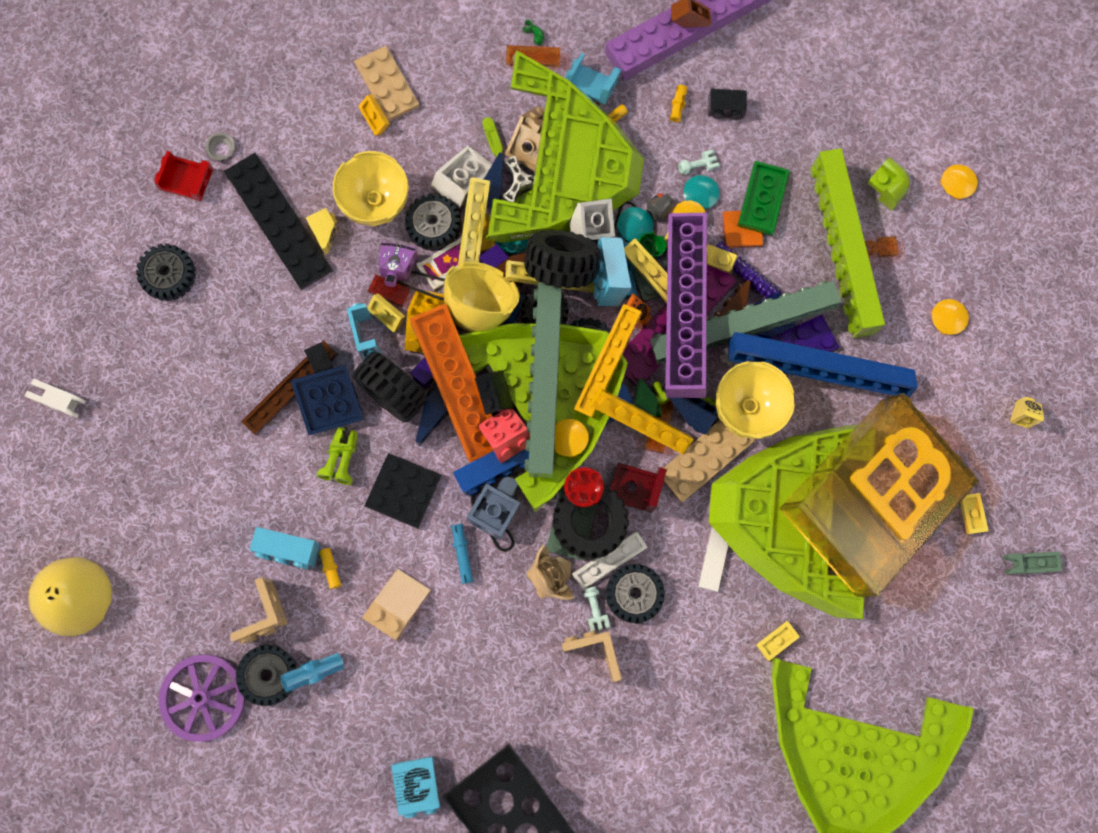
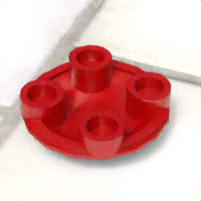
M576 468L569 473L565 480V495L576 506H592L603 495V479L597 471L591 468Z

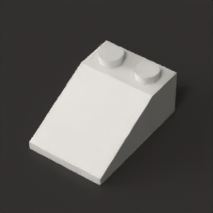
M467 145L435 173L430 187L442 196H446L448 200L450 199L460 209L467 202L470 178L484 179L492 164Z

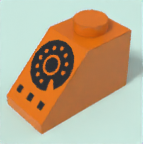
M632 294L627 305L642 312L635 327L642 330L643 326H648L652 316L649 315L651 309L636 295Z

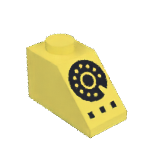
M324 208L306 217L326 255L329 253L337 231L335 226L337 220L333 212L329 214L327 209Z
M1030 397L1021 398L1016 401L1010 422L1027 429L1043 422L1042 404L1035 402V399Z

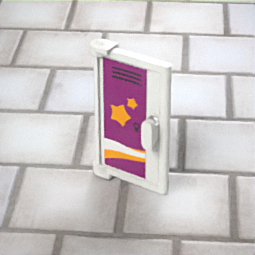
M462 236L420 263H416V267L422 273L445 279L447 271L452 266H458ZM425 277L434 291L444 285V281Z

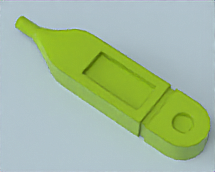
M486 117L482 122L491 152L497 157L499 152H503L502 144L493 119Z

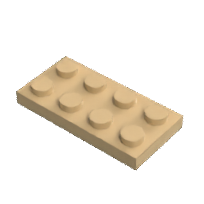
M387 46L354 61L369 91L376 99L388 121L419 107V103Z

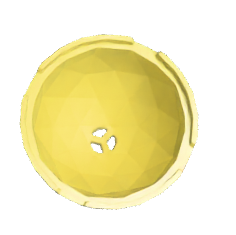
M463 262L460 266H452L447 271L444 280V302L447 305L452 320L457 326L468 332L484 331L499 326L512 314L519 302L520 295L516 284L513 281H506L502 271L484 263Z
M68 557L52 562L35 576L29 589L28 602L35 620L44 629L59 636H77L92 630L104 619L111 604L112 589L108 576L98 564L81 557ZM56 588L59 590V595L55 593ZM53 596L55 599L49 600L48 598Z

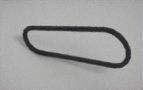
M412 270V272H411V273H413V274H417V275H421V276H425V277H429V278H433V279H437V280H441V281H444V280H445L444 278L432 276V275H429V274H425V273H421V272H417V271H413V270ZM398 280L396 282L397 284L421 292L428 296L434 297L439 300H444L443 297L436 296L429 292L402 283Z

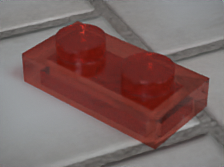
M375 274L368 293L372 295L379 294L385 300L403 307L410 293V288L396 283L395 287H388L385 285L386 278Z

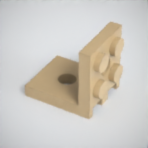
M536 106L521 115L505 152V155L509 157L516 156L517 162L533 171L536 169L545 109L541 106ZM525 142H529L532 145L531 151L525 148Z
M260 577L254 580L268 618L231 633L232 642L249 644L257 641V636L272 635L276 633L275 629L288 624L272 579Z
M592 631L583 634L584 638L577 639L576 636L564 639L565 643L561 644L563 652L601 642L611 682L622 680L609 631L601 634Z

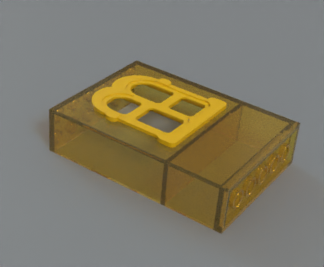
M904 393L882 399L779 509L856 597H879L979 481L974 476L973 471L968 469L962 462L961 457L955 454L949 447L948 442L937 433L936 428L925 419L924 414L913 405L911 399ZM904 439L911 440L918 450L917 458L909 468L905 467L893 451ZM887 458L900 472V478L884 496H881L868 482V477ZM931 464L938 471V483L924 499H921L909 485V480L921 466ZM900 490H903L916 505L914 511L904 521L889 506V502Z

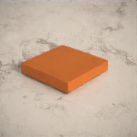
M723 211L725 245L728 248L763 246L762 233L737 226L741 211Z

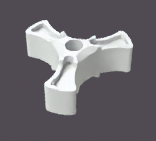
M512 156L505 160V168L512 174L514 179L512 187L503 194V200L515 202L518 195L523 191L532 190L534 176L524 173L517 164L516 156Z

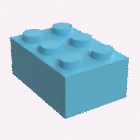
M600 237L597 243L600 249V258L596 278L593 281L594 298L597 300V306L619 307L631 289L622 238Z
M256 527L249 550L254 552V556L260 559L270 561L272 557L274 558L273 561L289 565L290 562H293V566L308 570L309 567L315 568L321 545L313 540Z

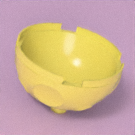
M376 151L357 153L346 163L343 162L334 176L333 195L336 204L344 215L355 223L374 227L391 222L403 210L407 202L409 187L405 171L394 158L387 154Z
M743 362L731 368L721 379L716 392L717 413L726 428L741 438L760 439L779 432L790 420L794 410V390L787 376L777 367L766 362Z

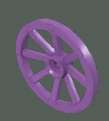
M196 655L179 662L166 675L159 692V710L167 727L177 736L194 742L213 740L227 733L239 720L245 705V698L239 692L236 684V668L228 661L213 655ZM195 663H214L201 688ZM186 667L189 670L193 691L173 682L175 677ZM220 667H222L229 673L234 682L211 691L208 690ZM170 688L189 697L188 700L170 708L168 707ZM236 688L237 701L235 708L212 700L213 696ZM199 694L202 695L201 702L197 700ZM192 705L193 707L183 729L174 721L171 714ZM207 706H212L232 715L222 727L216 729ZM199 708L210 733L195 734L190 732Z

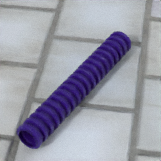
M723 241L719 242L715 246L717 248L733 253L732 249H728L727 245H723ZM741 256L737 258L733 266V273L739 274L738 277H742L743 281L749 280L752 285L751 288H755L757 293H761V296L764 295L765 300L769 298L775 300L783 295L781 290L778 291L776 286H772V282L769 283L767 278L764 279L763 275L760 276L759 271H754V267L751 268L750 264H746L745 260L742 261Z

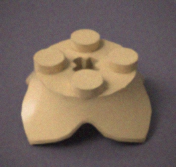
M542 545L537 552L535 561L527 571V576L537 589L538 596L542 599L545 597L562 600L573 599L572 590L567 587L568 585H565L571 575L572 562L558 556L550 558L551 555H549L548 548Z

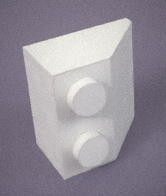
M612 199L578 203L570 220L571 232L584 235V237H588L591 240L600 239V237H614Z

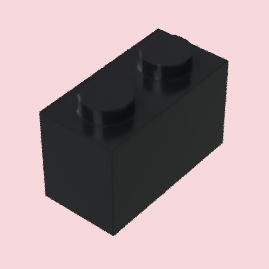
M710 89L708 116L714 119L731 117L733 120H739L744 118L747 111V90Z
M504 371L488 372L475 378L485 415L496 414L503 410L514 408Z

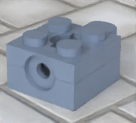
M505 477L496 489L486 484L467 515V522L501 541L520 508V502L513 499L518 489L517 482L511 477Z

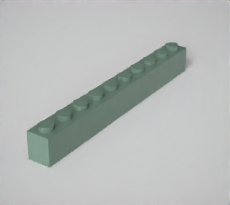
M823 281L818 283L816 287H804L798 290L797 293L791 294L788 292L775 300L769 298L756 306L750 304L745 306L743 310H731L725 313L724 316L708 318L706 349L729 343L734 332L754 335L839 308L842 301L834 281ZM658 333L650 339V346L657 365L666 362L667 334Z
M538 282V289H534V301H537V307H533V319H536V326H532V337L535 338V344L531 345V356H534V363H530V375H533V382H529V394H532V401H528V413H531V420H527V432H530V440H526V451L529 452V459H525V471H528L529 477L553 478L562 287L558 288Z

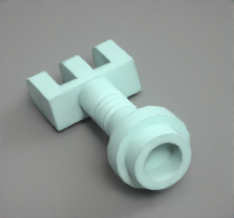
M709 150L702 153L703 159L692 162L682 160L678 164V169L681 174L687 175L691 169L706 166L707 171L719 168L720 164H712L718 159L716 156H713L715 154L714 150Z
M596 586L584 589V597L589 598L593 618L588 619L590 631H595L593 625L597 623L599 631L603 630L601 624L603 621L606 629L610 628L607 614L601 615L596 597V595L600 594L599 590L596 589Z

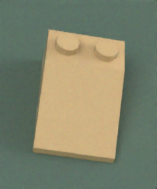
M397 569L374 599L362 619L398 641L431 590Z

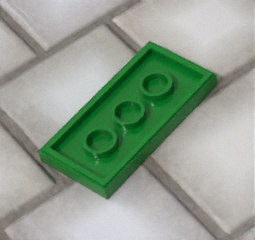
M754 161L737 224L738 227L773 236L790 170Z

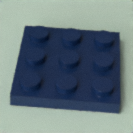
M347 364L291 380L308 435L365 419Z

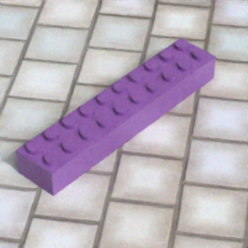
M697 0L709 7L711 11L712 25L705 27L683 28L672 22L671 8L608 41L605 46V55L613 67L621 69L620 77L625 81L771 0Z
M707 212L669 213L666 397L706 398Z

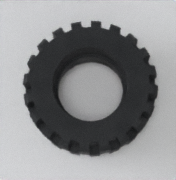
M542 230L534 233L528 239L524 268L530 277L549 286L553 285L558 288L565 287L569 289L571 287H585L596 278L600 249L590 238H586L581 234L564 230Z
M379 352L370 353L353 372L352 377L356 383L375 402L402 422H409L427 402V396L421 387L402 371L400 367Z
M604 484L603 495L595 503L607 512L609 518L607 531L597 539H585L575 532L572 525V516L579 506L570 502L565 493L558 501L553 513L552 526L554 528V535L560 542L559 544L569 554L589 560L602 558L618 548L626 537L627 528L629 527L628 508H625L623 498L620 499L617 495L618 493L615 490H610L609 486Z

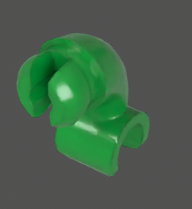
M526 20L525 25L530 27H523V32L526 34L533 32L535 37L533 39L534 44L542 45L544 41L543 31L538 26L533 25L531 20Z

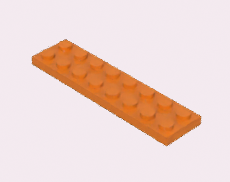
M443 304L409 318L468 462L475 461L489 454L493 449L480 431L479 425L491 418L492 415H485L475 381V373L447 305Z

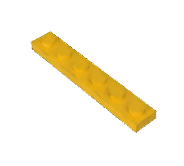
M623 304L574 408L575 411L593 418L596 409L592 408L589 403L599 388L607 389L642 314L640 310Z
M602 388L598 389L589 403L592 408L681 454L685 453L694 440L691 435Z

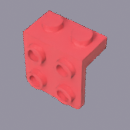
M513 408L503 410L479 425L480 431L491 445L500 463L526 449V440H530V433L527 432V427Z

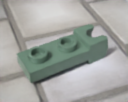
M1060 551L1007 554L1003 556L1004 560L1013 562V568L1006 570V575L1062 571Z

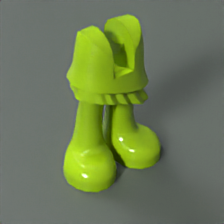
M339 427L332 443L328 447L330 449L326 452L329 454L328 461L323 468L317 471L316 476L323 480L332 481L338 456L342 455L334 480L340 484L352 485L353 479L348 474V467L351 456L357 449L358 432L351 430L347 444H343L345 428Z

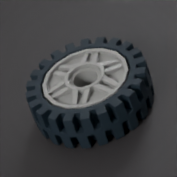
M432 193L428 194V197L422 195L421 199H415L414 204L411 203L406 211L405 225L408 235L417 246H422L425 250L427 248L430 251H434V248L441 250V247H446L449 243H453L454 238H457L459 235L458 232L461 229L460 215L456 205L450 199L448 200L446 196L441 197L440 194L433 196ZM431 220H437L435 224H429Z
M630 564L618 569L609 579L606 588V600L609 608L615 616L629 623H642L650 620L660 611L665 599L664 584L660 576L653 569L640 564ZM636 588L640 591L638 599L631 597V589Z

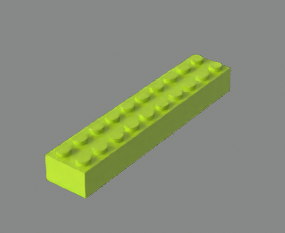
M842 148L820 151L810 168V173L816 182L814 190L819 195V210L823 211L824 218L822 223L828 232L827 244L831 246V261L836 266L835 278L837 281L839 280L841 286L839 287V294L845 303L843 311L845 316H848V331L850 334L852 333L853 338L875 335L885 325L843 151Z

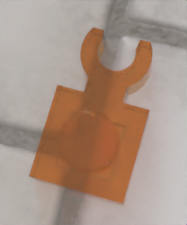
M896 236L878 237L876 243L872 240L865 241V245L870 246L872 249L867 250L868 256L878 252V257H892L899 254Z

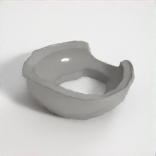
M226 133L213 134L206 142V153L213 160H226L234 153L235 141L232 136ZM226 143L229 146L230 153L225 157L217 155L215 153L217 144Z

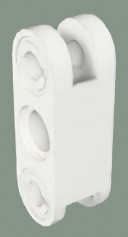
M36 379L32 380L31 385L44 390L43 396L41 397L29 391H26L24 395L33 401L75 418L79 417V414L74 412L77 404L85 405L86 400Z

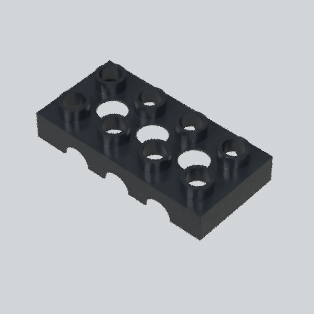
M510 743L442 796L459 821L465 825L470 833H488L489 827L494 823L503 824L506 828V833H514L519 825L525 823L533 825L538 833H549L551 831L575 833ZM502 763H509L514 768V776L508 781H503L497 776V767ZM476 789L481 793L482 800L479 805L472 807L465 803L464 794L467 790ZM500 789L508 791L514 801L512 809L504 815L494 813L489 806L491 794ZM534 797L538 800L539 808L534 814L523 812L521 802L524 798Z

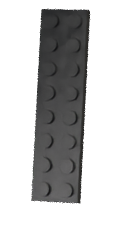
M256 153L224 170V173L301 290L333 271Z

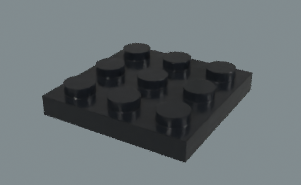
M388 453L364 506L419 529L442 475Z

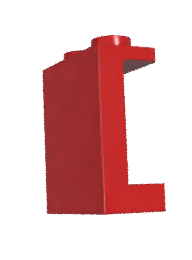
M167 151L161 159V167L154 177V182L161 191L201 202L212 175L213 167L208 161L202 160L201 163L174 156L171 151Z

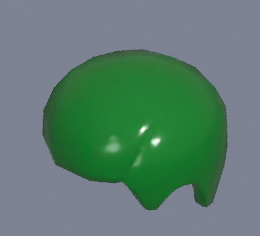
M654 232L642 234L637 240L654 259H658L666 251L667 243L665 238L656 235Z

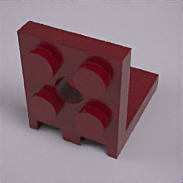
M618 462L610 490H615L619 498H623L625 506L653 513L658 504L667 469L659 467L657 472L653 473ZM634 482L637 485L636 491H628L626 484Z

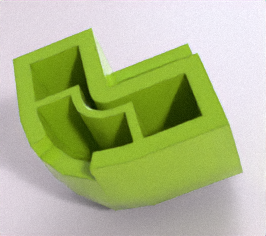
M889 157L867 183L881 194L878 200L892 211L908 192L910 178L907 171Z

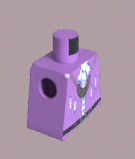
M381 242L379 270L381 277L386 278V286L395 287L397 280H408L418 260L416 247Z

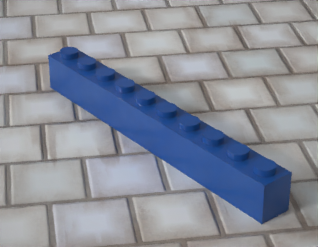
M734 332L728 343V362L738 364L747 361L766 362L786 374L907 399L918 388L914 369Z
M621 384L618 397L634 405V400L625 384ZM609 417L606 425L615 421V419ZM524 449L510 459L500 463L494 451L454 471L453 474L464 496L467 494L471 496L479 492L480 487L486 484L491 486L496 483L497 478L501 476L504 478L514 473L513 470L519 467L521 469L525 468V459H529V452Z

